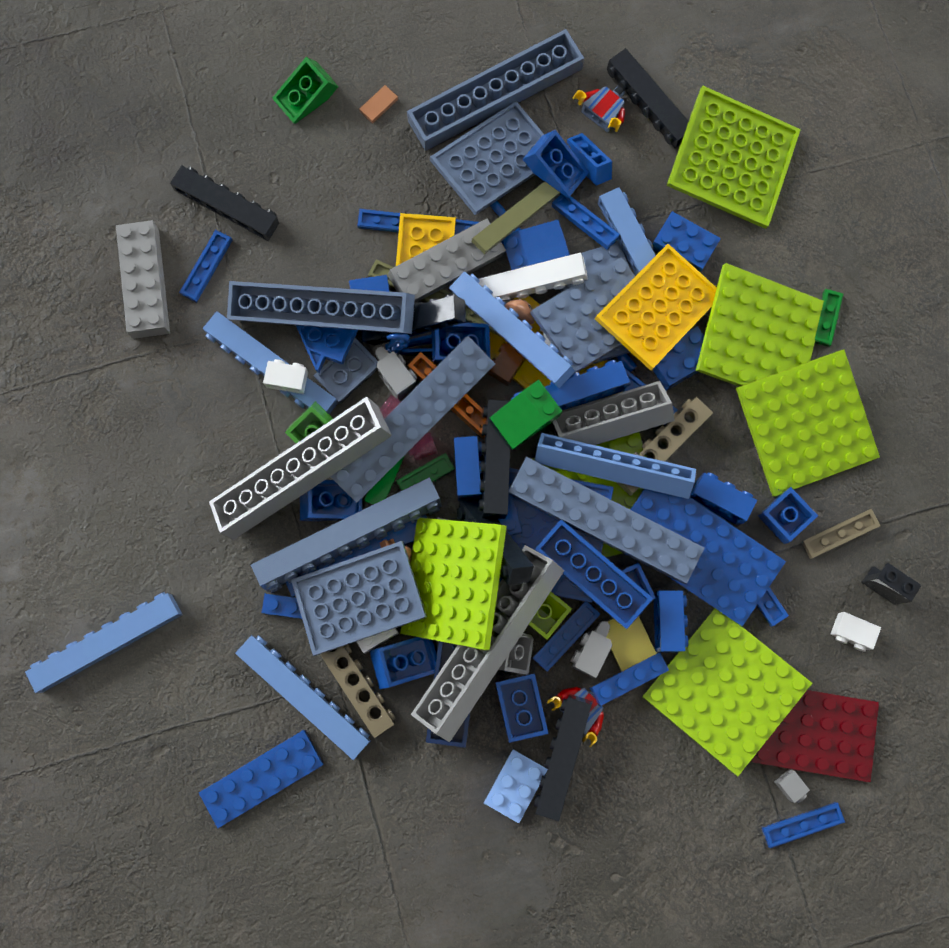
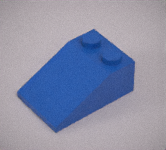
M556 130L542 135L522 159L535 175L566 197H570L589 173Z
M559 220L513 232L503 239L512 270L570 255Z
M324 480L300 496V521H341L362 511V498L356 503L334 480Z
M416 637L370 650L379 689L389 688L435 673L437 655L433 640Z

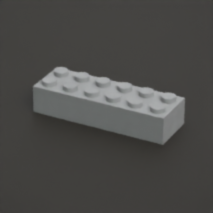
M488 218L390 269L388 277L396 291L415 295V304L454 283L464 271L469 275L502 257L506 250L501 242L485 255L471 242L474 236L490 225Z
M153 220L116 225L126 331L133 339L170 334L159 228Z
M658 381L563 410L561 416L552 422V426L557 437L597 445L675 420L672 402L661 382Z

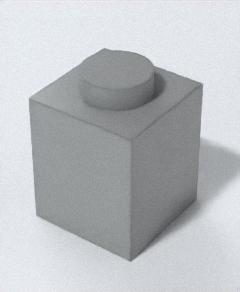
M788 769L774 781L786 798L793 803L803 801L807 797L806 793L810 791L794 770Z

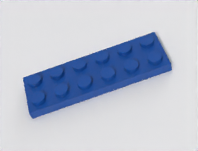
M303 730L199 792V795L215 825L219 828L321 767L324 763L306 731Z

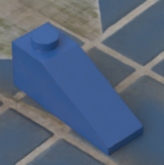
M583 133L567 139V143L573 153L588 170L587 177L595 185L612 179V160Z

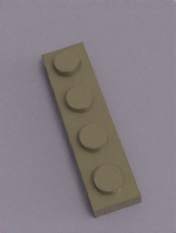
M869 509L802 541V544L809 558L812 559L879 527L880 524L873 510Z

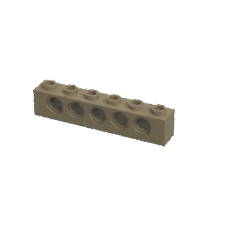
M697 397L693 401L688 399L682 406L684 410L680 414L674 413L675 421L670 422L666 428L662 425L655 433L657 437L653 441L649 438L642 445L644 450L640 454L635 452L634 455L644 457V455L649 454L653 459L665 462L713 412ZM684 415L691 416L693 422H686L684 419ZM671 428L678 429L680 435L674 436L671 433ZM663 441L666 444V449H660L657 443ZM616 482L629 496L639 488Z
M349 645L337 648L335 652L328 651L320 654L374 738L396 724L394 722L396 717L390 708L386 710L383 703L385 700L380 692L375 693L373 690V681L368 675L364 676L361 671L363 666L359 660L352 658L350 653L353 651ZM343 657L348 660V666L345 669H341L338 665L339 660ZM352 674H357L359 677V683L355 686L349 682V677ZM364 690L370 693V699L367 702H363L360 699V693ZM374 707L381 710V716L378 719H374L371 716V710Z

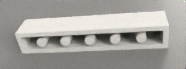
M581 253L480 278L478 284L482 287L486 285L493 292L491 295L495 299L498 296L507 303L513 298L518 297L522 299L533 293L543 294L548 289H562L568 284H581L584 280H588L584 258Z

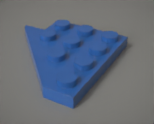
M296 325L317 373H320L326 359L339 364L344 363L358 331Z

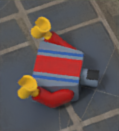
M617 86L613 91L607 87L589 92L578 90L573 96V99L579 100L578 105L583 103L582 113L607 133L612 127L615 128V132H618L619 127L624 123L625 109L623 106L625 102L621 97L625 94V91L620 86Z
M579 687L563 689L555 697L547 701V704L550 702L554 703L555 707L552 711L559 709L564 714L561 706L563 699H568L569 694L593 701L584 731L586 735L582 738L583 742L588 738L591 741L589 747H592L597 742V735L602 728L604 718L602 710L604 708L602 705H598L592 691L589 693L585 688L580 689Z

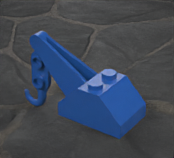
M462 323L432 331L431 335L409 339L410 337L406 333H394L387 336V339L391 340L388 344H385V349L389 354L394 351L396 355H418L422 352L424 355H432V361L439 364L465 337L469 336L490 358L489 325ZM432 344V348L429 349H404L407 347Z

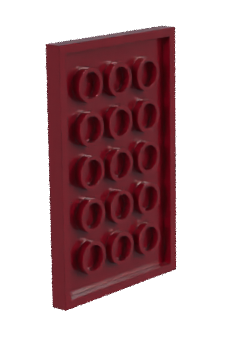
M807 690L750 762L871 782L879 702Z

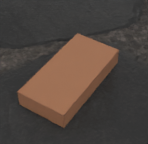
M384 85L360 108V112L371 123H374L398 100V96Z

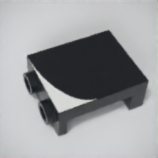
M886 563L882 570L875 566L871 567L861 582L894 605L912 602L921 587V584L890 563Z

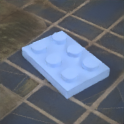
M512 749L484 804L520 823L540 785L542 775L545 776L548 769Z

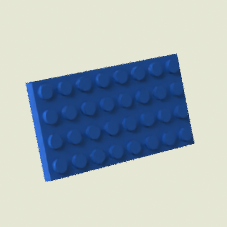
M644 489L630 509L704 547L687 584H682L673 578L671 579L741 626L744 625L786 562L691 497L686 499Z

